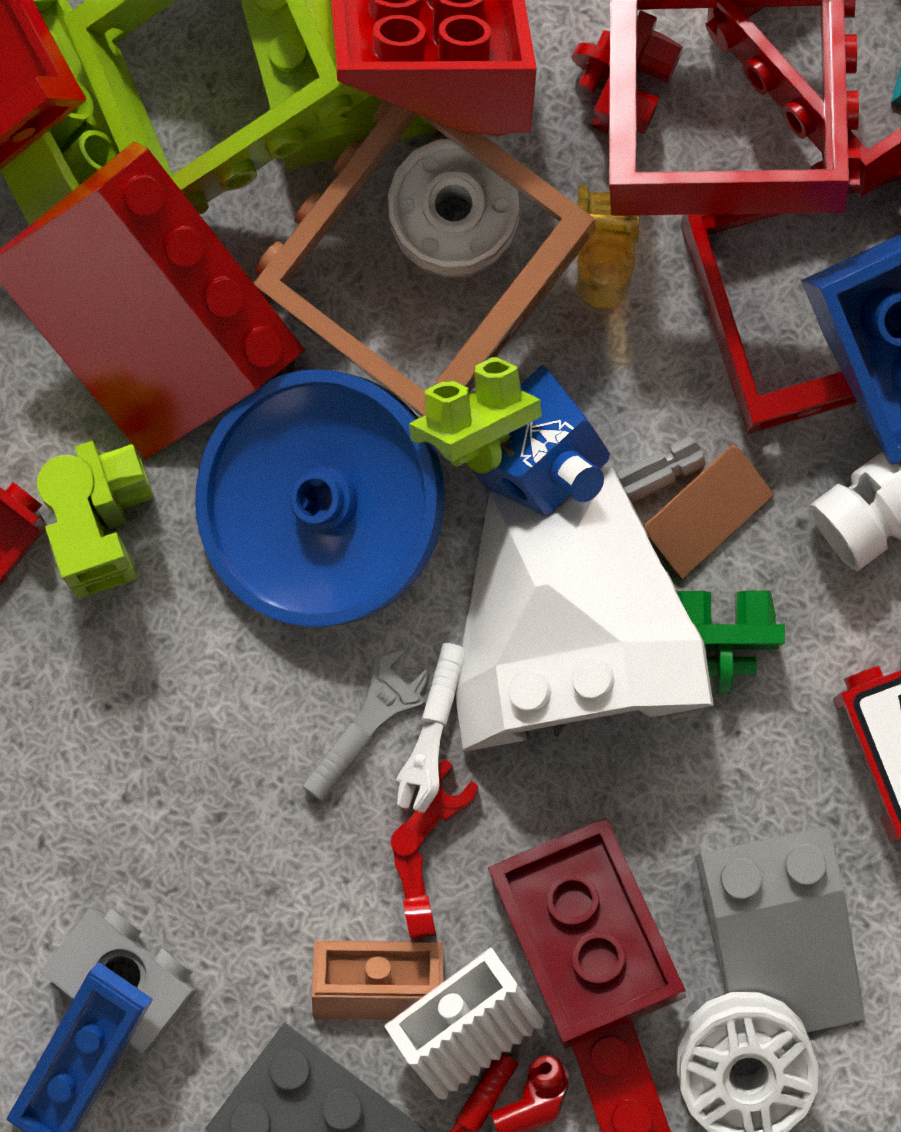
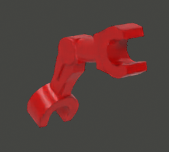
M448 760L438 764L439 790L424 813L415 811L408 821L404 822L391 836L390 843L394 852L395 867L402 880L405 900H403L411 940L436 936L429 896H426L422 877L423 857L419 850L442 819L445 822L449 821L474 802L479 790L478 785L471 780L461 794L456 796L446 794L441 785L443 779L453 769V764Z

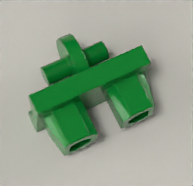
M771 591L736 592L734 594L735 624L711 623V592H677L691 622L695 624L704 641L705 650H715V657L706 658L709 676H715L717 694H731L733 676H756L757 674L756 657H733V650H778L779 645L785 644V624H776V613Z

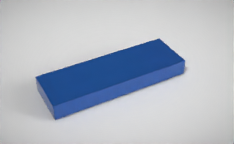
M97 963L88 972L6 1120L23 1132H77L153 999L101 963Z

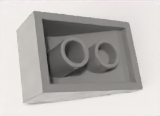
M829 826L705 852L695 856L726 994L730 992H760L782 1001L802 1020L807 1033L865 1020L845 891Z

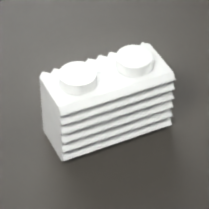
M490 947L384 1026L409 1065L438 1099H447L448 1092L458 1091L460 1083L468 1084L471 1075L479 1076L481 1067L489 1068L491 1060H500L501 1053L511 1052L512 1045L521 1044L524 1036L532 1037L534 1028L542 1029L544 1019Z

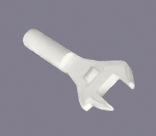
M443 643L422 717L424 724L412 755L396 778V781L400 783L397 805L404 809H409L416 786L420 787L413 809L421 813L427 810L438 793L440 738L443 727L447 725L466 650L459 645Z

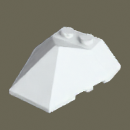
M611 466L600 469L604 474V484L595 498L588 502H578L570 496L553 513L541 515L494 491L489 493L462 647L466 650L455 692L462 749L464 751L526 741V731L630 711L639 710L649 717H656L714 706L704 641L695 624L691 622L675 591L677 590L668 572L663 568L638 514L615 470Z

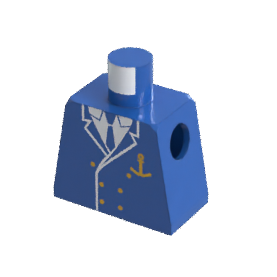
M541 365L521 384V390L541 400L542 417L509 433V440L500 445L502 461L497 468L484 474L477 473L473 469L471 470L486 488L541 515L553 513L570 496L578 502H588L595 498L604 484V474L600 469L608 462L610 452L582 411L550 371Z

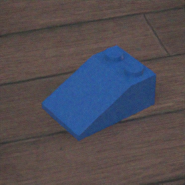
M901 234L801 280L823 336L888 463L891 465L901 461Z

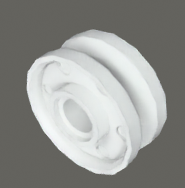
M451 139L435 140L414 150L396 170L388 192L391 232L402 253L421 270L444 278L473 276L494 266L511 247L519 225L518 190ZM449 197H459L470 204L471 211L464 219L451 222L443 219L438 214L437 208L443 200Z
M730 992L707 1001L687 1019L678 1038L676 1046V1071L679 1077L680 1090L690 1114L708 1132H788L807 1115L818 1092L819 1065L802 1020L784 1002L760 992ZM744 1058H755L762 1062L760 1068L755 1073L747 1076L731 1072L732 1066Z

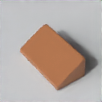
M733 443L644 525V528L656 554L683 580L774 496V493L744 453Z
M314 941L312 1011L314 1019L392 1020L443 983V942Z

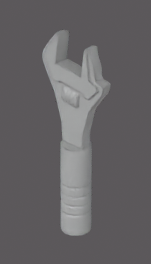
M404 647L383 652L376 657L371 686L362 710L325 755V758L314 769V772L303 783L302 787L322 802L338 782V779L341 778L349 765L352 764L369 742L378 727L397 713L419 707L425 702L420 693L426 684L427 669L410 685L405 683L391 669L407 651Z

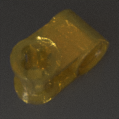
M578 184L576 205L595 218L596 232L576 256V291L582 301L590 307L598 309L613 308L622 303L630 289L635 267V247L638 243L640 215L611 216L610 192L590 191L587 184ZM607 264L614 267L621 278L613 284L603 285L591 279L588 271L595 265Z

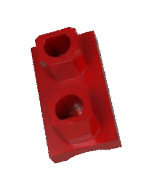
M640 10L637 16V71L639 70L668 83L679 62L683 46L666 35L655 31L657 17ZM603 30L596 45L585 42L578 43L571 58L578 67L584 70L577 85L582 91L593 94L600 79L607 80L593 113L596 116L591 127L608 134L610 131V31ZM637 89V133L645 134L658 106L659 98L640 89Z

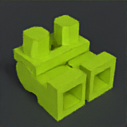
M91 440L74 446L77 457L73 455L56 456L47 461L38 473V493L57 520L56 523L45 526L61 578L79 599L139 579L132 556L117 532L108 535L104 525L105 522L107 527L112 529L127 524L123 512L124 508L155 498L141 458L139 459L133 444L101 454L94 441Z

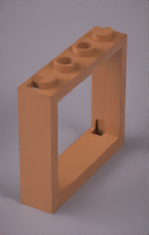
M383 100L373 116V121L377 125L362 144L355 140L343 151L333 169L338 175L325 192L321 194L319 191H315L305 200L294 219L299 225L284 245L279 241L275 242L264 253L256 267V272L260 276L254 282V285L262 295L378 384L394 393L408 407L422 417L426 415L424 390L286 285L415 117L419 115ZM419 115L559 221L551 234L434 383L436 385L440 382L455 381L467 387L469 393H471L476 387L474 377L475 365L492 357L498 358L596 232L595 218L483 134H465Z

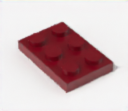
M607 817L488 867L490 877L565 1049L687 998L685 987Z

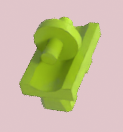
M492 357L475 365L476 390L469 393L467 387L455 381L440 382L426 389V415L409 423L411 441L417 444L422 442L431 443L456 467L467 463L471 469L481 474L497 468L502 461L500 445L509 440V433L542 417L541 400L521 390L517 366L497 357Z

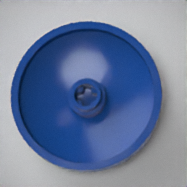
M311 369L284 374L267 381L258 390L237 402L219 422L208 441L198 470L195 497L196 518L204 549L212 566L228 588L244 603L272 619L288 624L312 627L338 626L357 622L380 612L399 599L421 575L430 560L438 541L444 515V479L435 446L428 442L417 444L411 441L409 423L418 419L417 415L400 398L383 386L366 378L333 370Z

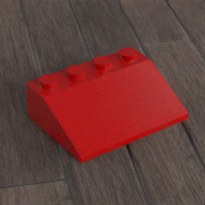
M330 0L337 81L465 134L501 136L507 133H531L537 68L525 0Z
M132 142L0 249L1 286L144 459L149 458L258 390L305 351L300 342L151 151L136 142Z

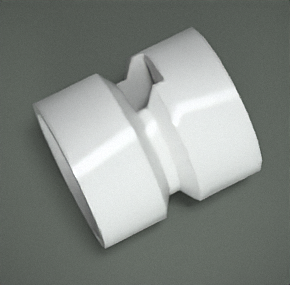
M882 452L852 473V485L849 488L837 484L808 506L810 516L817 529L840 559L857 572L888 549L887 538L889 536L901 540V466L898 463L893 465L888 463Z

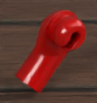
M543 1055L531 1063L521 1100L490 1112L497 1132H531L556 1121L570 1083L569 1072L560 1059L551 1055Z

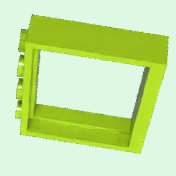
M86 0L63 16L119 152L132 142L147 147L199 214L206 212L209 208L208 202L224 191L236 190L251 183L257 177L256 171L273 159L285 158L299 152L305 147L307 143L306 138L322 127L337 125L348 120L346 112L372 96L337 81L330 0H286L320 77L173 174L117 42L176 0Z

